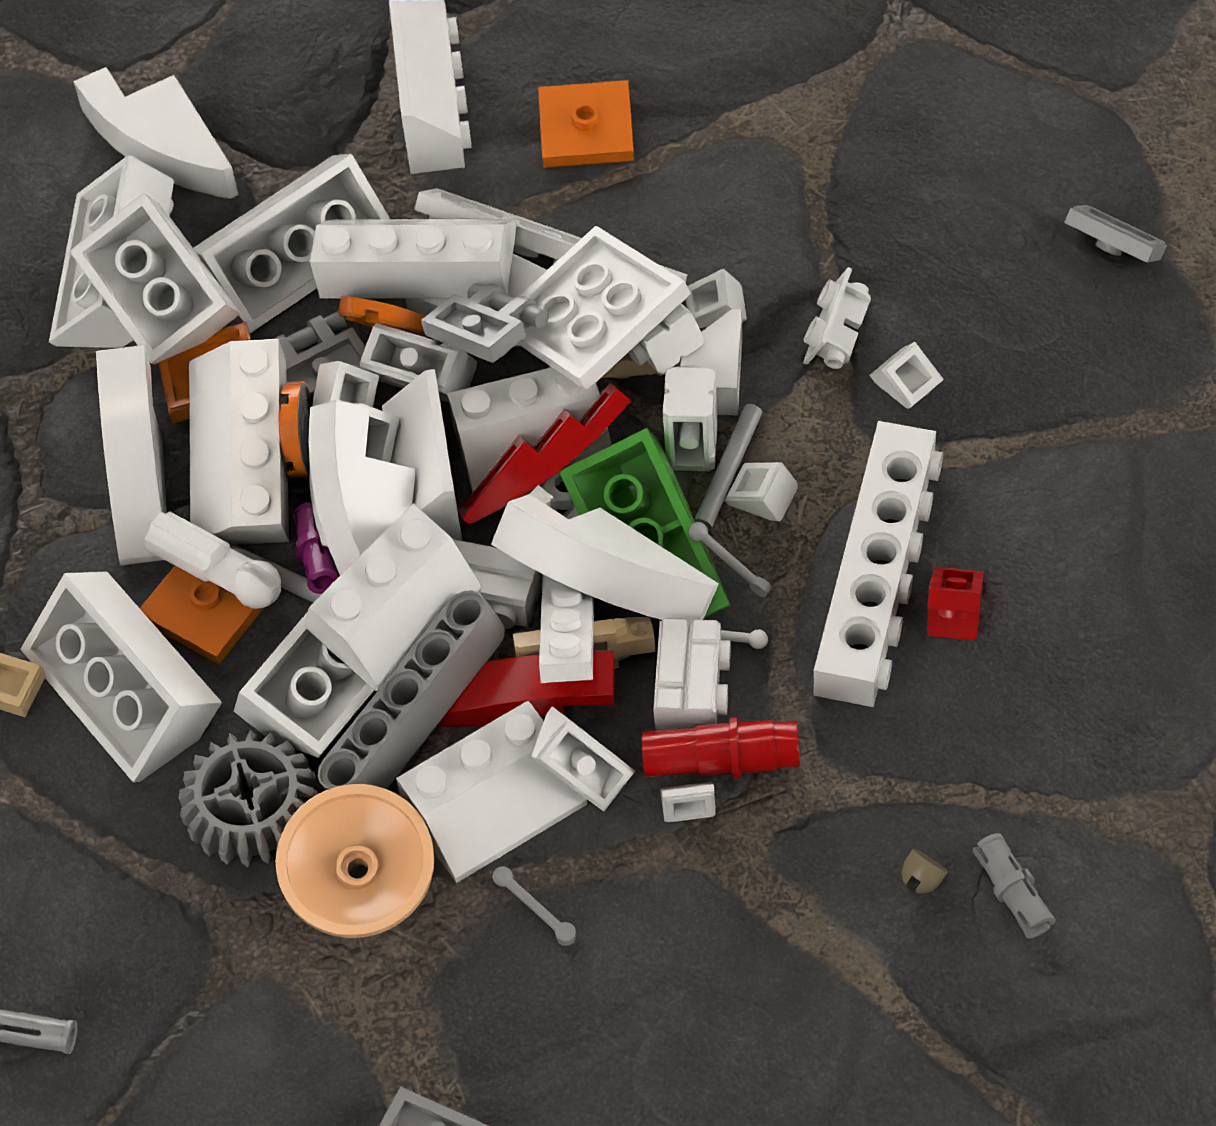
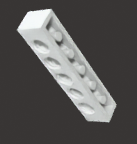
M878 421L814 667V696L874 707L877 690H887L892 660L885 658L888 646H898L903 617L896 616L899 603L907 605L909 602L913 575L906 573L909 561L915 563L919 561L923 533H918L917 528L919 520L926 522L929 520L933 492H927L929 480L938 481L942 466L943 452L935 451L936 431ZM896 479H905V480H908V481H907V482H897V481H894V480H896ZM894 519L899 522L887 523L884 520ZM877 560H884L889 563L884 565H878L873 562ZM875 602L879 605L867 607L862 605V603ZM854 644H864L867 645L868 648L863 650H857L851 648L850 646Z

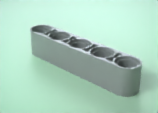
M473 590L463 591L448 601L323 759L319 766L318 778L320 784L326 790L349 784H367L387 789L495 652L504 638L505 628L500 618L479 592Z

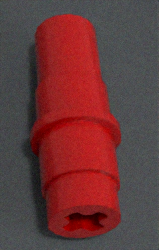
M730 717L729 723L696 725V728L643 731L642 753L645 776L733 774V779H741L742 773L777 771V768L800 767L797 721L774 722V720L738 722V717Z

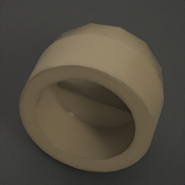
M914 848L905 859L901 868V878L906 887L914 877L921 881L915 891L917 894H928L934 891L948 873L934 859Z

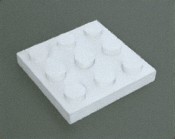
M595 226L520 295L534 300L539 308L548 312L549 318L543 328H536L534 326L524 328L526 337L517 344L587 391L681 304L691 292L684 280L598 226Z

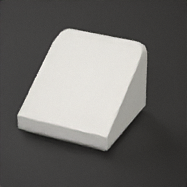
M721 269L687 286L691 294L686 298V306L693 314L699 328L709 327L731 309H742V322L747 320L742 286L726 270Z
M915 342L900 349L869 375L879 387L906 409L911 408L944 380Z
M744 463L725 498V502L729 506L765 519L781 521L798 489V484L783 463Z
M712 782L660 788L664 822L707 818L716 815L715 793Z

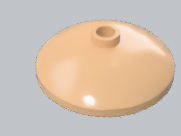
M349 784L334 787L306 801L287 822L276 851L278 882L291 909L299 918L313 928L329 935L344 938H361L377 935L404 921L419 906L426 895L434 870V849L431 836L417 810L396 793L385 788L367 784ZM356 865H364L368 868L366 875L362 878L351 877L349 875L350 870Z

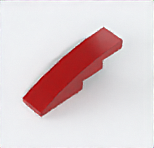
M609 383L580 420L564 408L535 446L518 435L460 507L458 512L461 518L468 524H472L504 508L508 501L523 497L538 485H541L557 474L591 445L631 400L613 384Z
M614 650L593 651V680L541 683L539 655L486 662L436 727L485 726L526 701L531 703L540 716H546L551 707L564 715L565 705H614Z

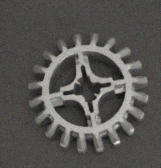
M250 730L246 740L238 742L237 738L229 733L227 746L220 748L215 743L210 742L209 752L211 756L207 758L195 755L193 763L196 770L184 771L183 781L185 788L179 790V801L182 806L180 815L183 824L189 827L187 830L191 840L195 844L201 843L203 851L209 857L219 852L221 860L228 865L236 855H239L241 863L248 868L252 857L260 855L261 859L269 864L271 859L270 851L277 849L282 831L289 819L299 807L318 794L317 790H315L317 786L316 776L309 769L308 759L303 753L296 754L294 745L289 740L278 745L277 738L270 732L261 742H258L257 735ZM244 787H249L251 797H253L251 798L254 805L253 810L249 809L247 800H244L246 799ZM276 811L272 816H270V817L268 818V816H269L272 812ZM233 823H240V824H244L245 826H238V825H231V824H233Z

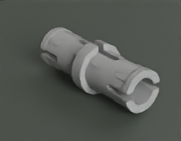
M1000 833L991 834L977 843L978 846L973 848V854L994 884V895L998 901L1005 902L1008 908H1010L1024 935L1027 938H1034L1048 931L1051 928L1050 925H1054L1056 919L1043 903L1033 886L1035 879L1028 869H1023L1019 862H1017Z

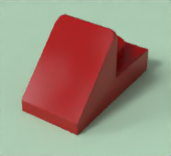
M934 566L927 606L929 609L927 621L928 635L961 640L976 639L984 571Z

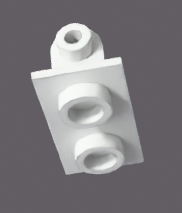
M849 267L836 282L828 280L821 291L817 305L823 309L820 317L813 319L804 337V343L809 345L803 361L806 365L815 355L824 358V363L834 369L841 368L843 364L850 360L858 332L844 326L843 323L858 329L863 322L871 297L868 294L869 289L866 285L858 282L852 284L848 282L852 271Z

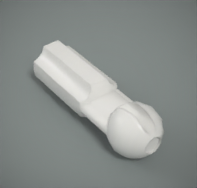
M160 512L150 523L149 531L144 538L145 549L204 582L211 581L235 594L236 598L244 606L254 609L264 608L271 605L279 597L282 580L277 569L270 563L246 557L230 548L229 543L172 512L166 514Z

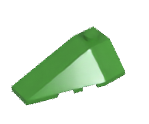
M648 428L559 471L579 515L601 508L719 583L704 619L731 606L705 544L702 541H694L689 536L688 530L695 523L694 517L659 439Z

